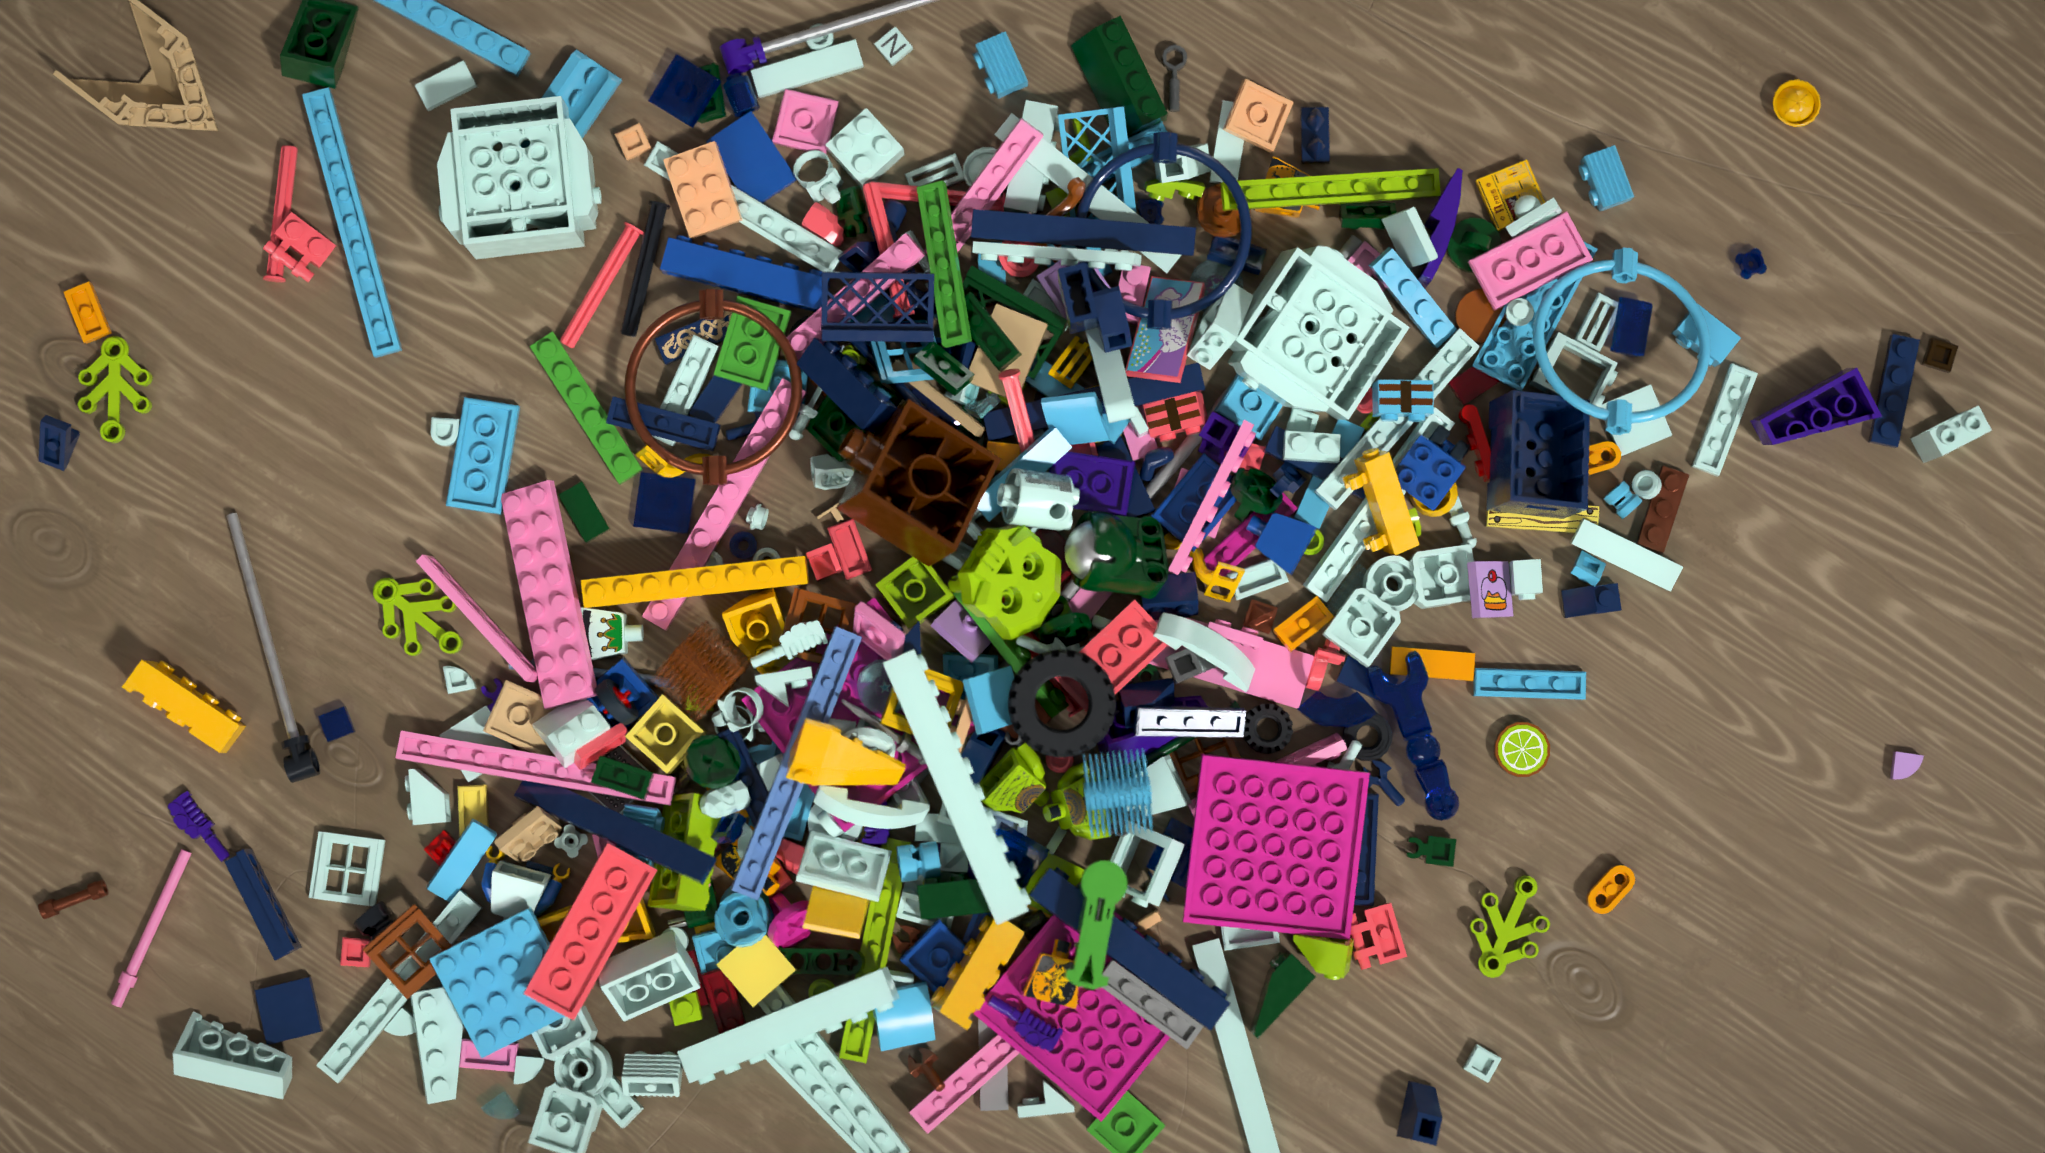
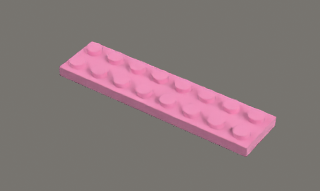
M546 480L502 494L501 501L544 709H552L597 696L595 692L597 684L554 481Z

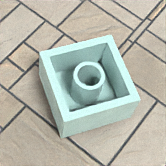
M867 108L825 144L829 154L861 188L866 183L875 182L905 155L903 147Z

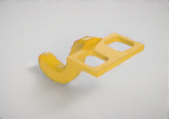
M648 445L635 454L653 472H657L662 477L674 478L685 472L669 465ZM699 453L688 456L684 460L703 464L702 457L711 455Z
M1167 533L1164 536L1166 549L1175 550L1180 548L1182 543L1173 535ZM1200 546L1194 552L1190 551L1189 554L1193 558L1194 572L1207 585L1204 595L1231 602L1245 569L1218 561L1215 570L1212 571L1206 567L1204 554ZM1225 568L1236 571L1238 574L1236 578L1231 579L1219 575V572ZM1217 585L1230 591L1228 595L1223 596L1211 592V589Z

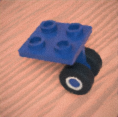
M1442 425L1437 427L1429 439L1424 435H1420L1395 469L1401 488L1431 510L1437 508L1466 467L1461 461L1470 450V446L1462 440H1459L1456 445L1448 441L1447 438L1450 435V431Z

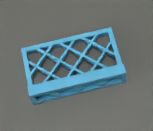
M1124 106L1058 115L1062 153L1069 158L1068 152L1075 143L1088 153L1079 164L1080 168L1090 155L1105 166L1110 160L1129 150ZM1108 114L1109 127L1101 135L1089 124L1097 115ZM1092 116L1087 123L1081 119V117ZM1076 118L1085 125L1076 138H1073L1065 131V119ZM1087 127L1100 137L1091 150L1077 141ZM1109 131L1111 135V142L1105 138L1106 134ZM1066 136L1072 140L1068 148ZM1102 140L1112 146L1113 154L1106 163L1093 153ZM1130 161L1113 172L1116 182L1108 191L1112 193L1117 185V198L1136 212ZM1075 207L1070 210V217H1076ZM1091 213L1086 219L1098 218L1096 216L1092 217L1093 214Z

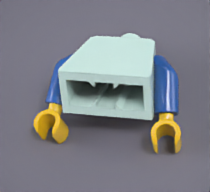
M489 846L486 851L489 863L485 864L481 886L487 901L491 903V912L503 916V920L531 907L535 916H540L554 904L562 888L561 881L566 880L570 876V868H568L566 875L558 876L556 871L560 863L555 865L553 869L555 877L553 880H550V874L502 861L505 853L500 850L497 857H492L493 846Z

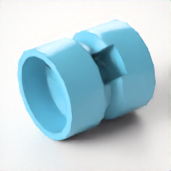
M936 841L920 843L918 848H915L912 844L897 846V860L901 882L917 880L920 875L925 879L941 877Z

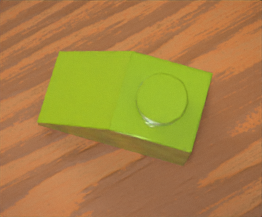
M1294 934L1293 941L1316 973L1324 974L1325 978L1331 980H1339L1347 975L1350 970L1354 939L1350 938V940Z

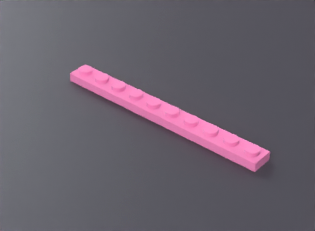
M782 378L733 462L754 454L765 446L777 433L789 407L791 382ZM803 389L801 403L807 394ZM769 457L747 470L727 475V485L718 486L669 570L705 567ZM687 597L651 601L642 617L667 631Z
M406 731L400 732L395 757L399 760L670 806L676 781L675 777L654 774L646 800H642L592 784L591 780L597 765L595 763H591L582 770H579L575 763L564 768L554 756Z

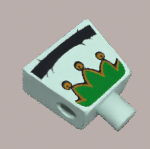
M581 608L592 661L627 654L628 642L643 641V625H627L626 614Z

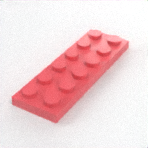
M606 843L523 994L574 1021L657 869Z

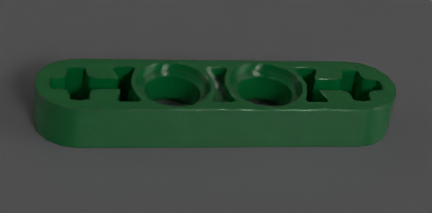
M778 948L781 953L785 952L784 957L789 962L794 953H800L803 956V966L800 969H796L793 974L854 975L860 973L865 967L864 955L855 949ZM822 953L829 955L831 958V966L826 970L821 969L817 963L818 957ZM851 954H853V959L858 960V965L853 966V970H850V965H838V959H849Z

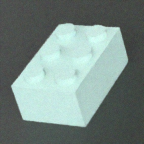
M673 930L608 958L598 976L601 989L623 1021H627L700 988L693 960Z

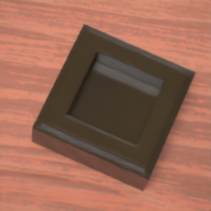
M1930 338L1922 365L1950 373L1958 345Z

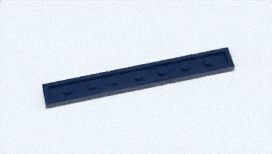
M973 209L971 238L1194 256L1196 234L1195 227Z
M1199 363L1185 365L1180 383L1137 377L1128 379L1135 407L1205 390ZM1099 386L1063 395H1058L1064 396L1095 392L1103 406V414H1106ZM1041 400L1025 403L1032 431L1048 428ZM1009 407L982 413L989 441L1016 435Z
M522 780L514 794L517 799L534 807L539 806L553 816L702 885L717 861L714 856L563 787Z

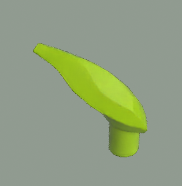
M1073 118L1072 123L1076 138L1083 126L1079 120ZM1084 131L1077 141L1091 150L1087 134ZM1077 145L1079 150L1069 156V159L1076 165L1082 162L1088 154L1079 145Z

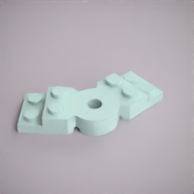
M1471 544L1419 551L1412 554L1408 561L1401 556L1394 555L1386 556L1376 561L1367 569L1364 575L1363 588L1355 589L1350 593L1322 635L1368 668L1401 623L1400 611L1410 607L1413 603L1421 609L1471 601L1467 567L1468 562H1474ZM1387 578H1394L1397 581V591H1391L1387 588Z
M586 1005L582 1006L574 1021L565 1016L531 1033L542 1057L555 1061L554 1075L557 1083L545 1088L528 1143L557 1153H586L591 1133L596 1130L603 1107L599 1093L608 1086L613 1075V1062L610 1054L602 1045L594 1042L598 1030ZM580 1062L586 1063L588 1067L585 1077L581 1076L578 1072Z

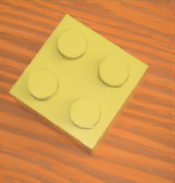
M662 694L625 737L665 773L671 774L685 758V752L693 740L706 735L707 731L668 696Z

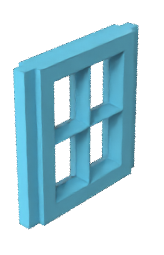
M925 319L913 320L915 323H927ZM901 321L900 323H910V322H909V321ZM869 341L881 383L894 384L934 380L922 369H913L909 355L917 354L930 342H921L922 347L907 348L906 342H900L902 349L887 350L885 342ZM904 355L908 370L893 371L889 356Z

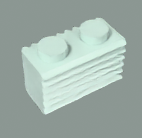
M643 1051L625 1054L622 1072L623 1095H641L643 1097L645 1095L648 1097L651 1095L654 1097L657 1095L659 1097L680 1096L683 1065L679 1055L672 1052L647 1054Z

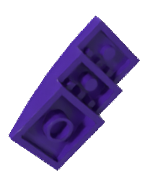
M1459 168L1450 178L1424 224L1425 227L1433 231L1429 238L1438 255V258L1427 263L1418 279L1425 289L1439 268L1455 227L1461 197L1463 170Z

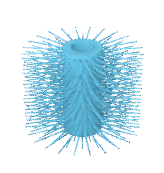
M1136 749L1137 773L1130 750L1131 776L1129 774L1127 753L1124 750L1125 778L1120 751H1118L1120 779L1118 778L1114 751L1112 754L1114 779H1112L1110 758L1107 751L1108 780L1106 779V770L1101 752L1102 781H1100L1097 754L1095 753V774L1097 780L1095 781L1089 753L1090 782H1088L1086 760L1083 754L1084 798L1092 839L1093 818L1091 810L1094 811L1095 826L1099 838L1098 810H1100L1103 836H1105L1103 809H1106L1107 827L1111 837L1109 808H1111L1116 835L1117 816L1115 815V808H1117L1120 832L1123 836L1121 807H1123L1125 828L1127 834H1129L1127 806L1129 807L1132 831L1135 832L1133 806H1135L1139 834L1141 833L1139 805H1141L1142 823L1145 832L1147 831L1146 808L1152 833V795L1147 762L1143 753L1144 749L1141 753L1143 756L1141 759L1143 761L1142 776L1138 749Z

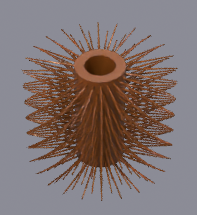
M702 625L703 627L700 630L697 628L692 633V636L690 635L686 640H682V643L670 654V657L667 659L668 661L663 664L664 666L656 675L664 674L665 676L661 679L662 681L667 676L669 678L667 683L671 681L674 684L672 686L674 691L671 694L677 690L680 693L677 696L678 698H680L679 696L682 693L685 695L683 700L688 697L690 699L688 704L691 703L690 709L693 706L697 709L693 714L698 710L701 712L699 717L703 714L705 715L714 703L716 704L720 698L724 697L734 687V683L741 676L740 673L748 666V663H746L744 668L740 667L739 665L743 662L742 660L737 665L734 662L737 658L733 660L732 654L730 653L729 655L728 653L732 648L726 652L723 649L726 645L721 649L718 647L721 642L720 640L716 645H713L712 643L715 641L714 637L716 635L711 636L713 639L710 643L708 638L710 637L711 630L704 634L701 631L705 627L704 625Z

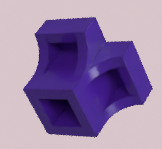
M1212 411L1199 434L1202 437V443L1198 451L1202 454L1205 453L1208 457L1222 465L1240 427ZM1244 446L1239 456L1244 458L1249 448Z

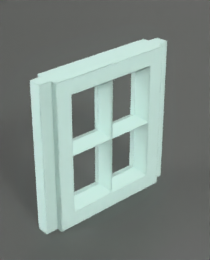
M318 831L309 898L365 906L376 905L386 840ZM333 843L348 845L345 866L330 864ZM353 846L368 848L366 868L350 867ZM329 869L344 871L341 892L326 890ZM349 872L365 874L362 895L347 893Z

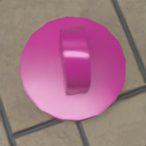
M781 893L769 898V905L775 918L769 926L768 936L776 947L779 948V945H781L783 948H790L801 943L811 934L809 929L803 928L809 904L808 900L790 904Z

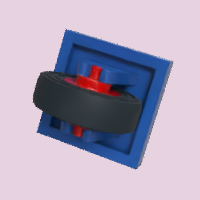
M624 657L596 680L597 687L595 692L597 696L587 698L607 721L610 728L619 723L627 728L648 711L659 699L658 695Z

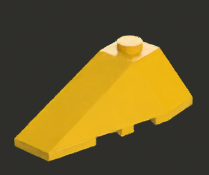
M774 588L749 595L722 612L731 640L740 648L745 656H748L747 660L780 645L779 638L783 634L786 620ZM784 655L756 669L761 675L775 673L795 659V657L789 660Z
M806 718L790 750L786 778L810 785H897L906 764L880 750L871 751L863 747V741L857 738L852 740L841 735V730L833 725Z

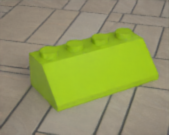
M701 794L673 795L671 806L663 805L662 817L665 818L663 833L714 856V851L718 844L717 832L721 817L712 818L702 813L700 800L703 795ZM654 862V868L657 869V872L651 881L648 906L683 911L706 910L710 896V878L713 874L714 866L702 885Z

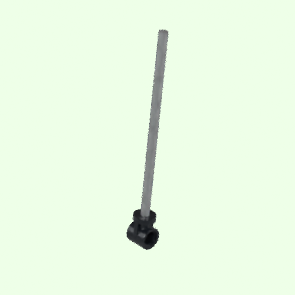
M237 513L227 515V520L288 735V739L281 742L282 749H289L290 755L283 758L284 769L290 782L294 783L319 775L320 765L315 751L312 748L306 750L305 744L310 742L309 736H299Z

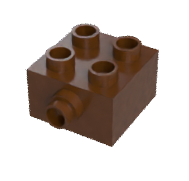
M908 399L897 407L879 434H873L870 431L863 433V431L854 427L845 436L838 453L847 459L849 466L856 470L836 509L929 567L956 552L1001 458Z

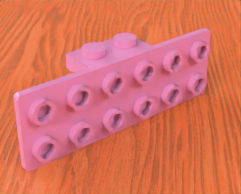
M1186 618L1215 631L1229 640L1246 655L1255 667L1249 690L1246 692L1223 679L1225 671L1219 667L1194 676V678L1289 707L1299 708L1314 659L1313 655L1293 650L1290 653L1284 646L1264 641L1262 637L1257 636L1258 631L1242 627L1241 631L1232 629V623L1216 619L1215 623H1204ZM1168 645L1149 664L1169 670L1165 658L1187 648L1180 646L1175 650Z

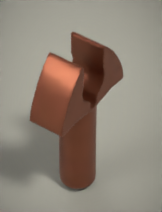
M900 925L909 934L911 942H903L893 933V942L899 954L903 949L908 950L917 941V934L921 930L908 925Z
M917 1048L923 1055V1064L917 1063L909 1055L908 1068L910 1074L915 1078L921 1073L924 1074L937 1092L943 1091L945 1083L932 1067L933 1063L939 1058L928 1049Z

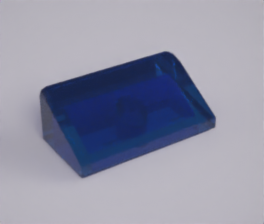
M1619 297L1611 352L1627 357H1643L1645 355L1653 307L1652 303Z

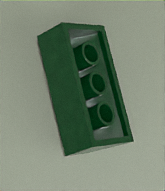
M1121 15L1095 27L1070 46L1100 109L1124 106L1128 138L1157 123L1167 121L1168 113ZM1105 114L1104 118L1109 126L1108 114Z

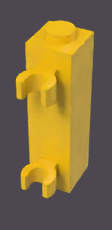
M1371 448L1362 452V457L1354 459L1358 472L1349 474L1342 479L1346 489L1351 488V490H1355L1363 486L1378 534L1362 539L1365 549H1371V552H1375L1383 548L1384 552L1398 555L1418 546L1419 542L1390 452L1379 450L1378 448Z

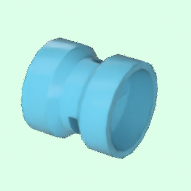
M1624 480L1603 498L1608 505H1613L1616 508V513L1621 519L1630 514L1643 501L1637 494H1632L1629 490L1630 486Z

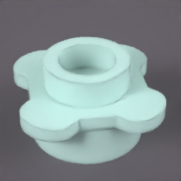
M568 824L564 827L563 834L555 839L554 844L556 848H562L569 857L574 858L578 856V850L587 844L588 837L586 834H581L575 830L574 825ZM570 838L574 840L572 844L569 843Z

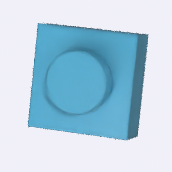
M1581 551L1576 558L1571 574L1595 587L1601 579L1606 564Z

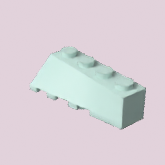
M194 1011L173 1052L174 1075L279 1099L284 1098L292 1080V1056L261 1042L259 1044L248 1040V1036L240 1032L234 1034L223 1029L222 1024L216 1021L210 1023L202 1019V1015Z

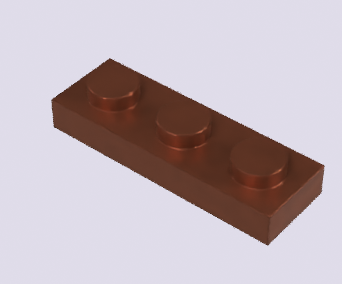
M1666 466L1660 468L1658 476L1662 483L1661 490L1657 496L1650 499L1636 544L1661 554L1665 551L1689 478V474Z

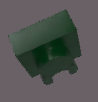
M852 186L839 191L841 197L835 203L839 220L846 221L844 226L846 237H856V232L857 234L867 233L866 223L861 219V214L866 213L861 187Z
M1427 836V843L1425 844L1416 837H1409L1407 842L1416 843L1418 848L1415 853H1406L1405 856L1415 859L1425 855V864L1453 867L1457 839Z

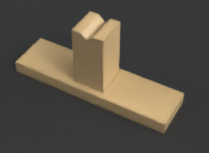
M838 503L817 517L820 519L831 512L838 523L840 520H843V517L836 509Z

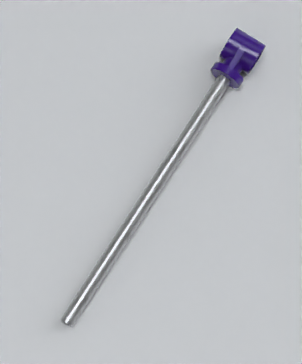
M901 0L761 43L759 36L752 37L753 43L747 45L745 39H734L722 44L720 51L727 73L729 75H738L751 70L754 66L753 60L759 59L760 64L767 62L766 53L938 0Z

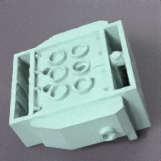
M562 96L450 109L453 132H448L437 162L441 200L439 216L441 222L444 223L459 244H464L475 259L585 247L584 230L596 229L597 204L602 203L600 187L595 186L593 157L569 118L568 107ZM525 140H529V147L522 148L521 143ZM496 144H502L500 151L493 150ZM519 182L520 188L512 190L511 186L513 183ZM538 228L536 231L527 232V229Z
M1315 246L1303 250L1294 248L1280 253L1254 292L1238 337L1229 347L1234 353L1229 359L1228 364L1234 367L1236 373L1244 378L1242 382L1255 391L1259 388L1284 407L1312 412H1326L1336 420H1349L1410 327L1391 314L1393 309L1377 281L1346 260L1339 251L1324 246ZM1266 305L1271 307L1265 317L1258 318ZM1307 321L1313 324V329L1310 332L1305 328ZM1349 333L1354 336L1352 344L1348 343L1346 339ZM1334 356L1339 359V364L1336 367L1331 364V359Z

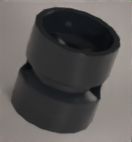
M381 901L362 914L354 922V925L363 936L368 935L370 937L368 942L370 943L395 920L391 919L392 912Z

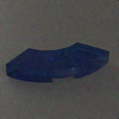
M1316 691L1297 708L1310 721L1326 727H1351L1365 722L1377 714L1357 691L1343 698L1328 697L1320 691Z

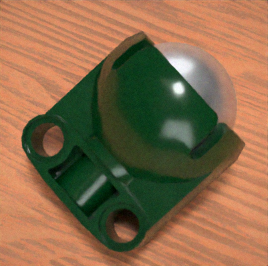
M1100 511L1086 512L1079 518L1076 527L1066 540L1065 559L1070 568L1072 580L1076 586L1083 590L1134 594L1152 599L1157 596L1168 579L1165 539L1161 524L1153 517L1144 516L1136 518Z

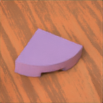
M1893 752L1890 779H1904L1914 774L1920 767L1924 755Z

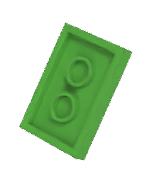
M737 295L736 302L761 312L772 320L785 334L791 311ZM732 312L714 376L768 392L781 348L775 339L759 324L745 316Z

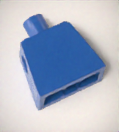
M1273 513L1268 522L1254 515L1246 530L1259 536L1255 548L1292 576L1317 528L1284 515Z

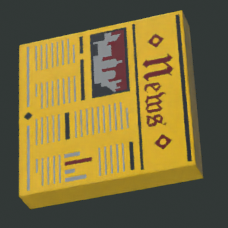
M1528 160L1475 181L1491 221L1498 231L1505 229L1506 226L1518 220L1514 212V205L1521 196L1532 195L1540 201L1541 205L1545 203Z

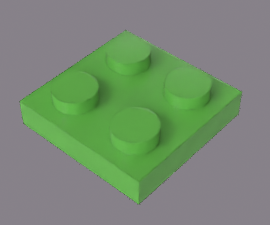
M1127 1090L1102 1122L1095 1118L1086 1130L1111 1153H1142L1166 1125Z

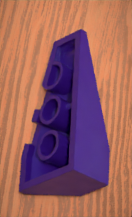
M1201 696L1175 697V703L1171 707L1208 706ZM1116 702L1113 723L1105 737L1097 743L1100 753L1106 754L1103 756L1106 763L1108 751L1112 769L1113 751L1116 767H1119L1118 751H1120L1122 763L1125 765L1124 750L1127 753L1128 763L1131 762L1130 750L1135 762L1137 759L1136 749H1138L1139 757L1142 758L1141 753L1143 749L1145 756L1176 737L1135 736L1133 733L1134 727L1125 729L1119 702Z

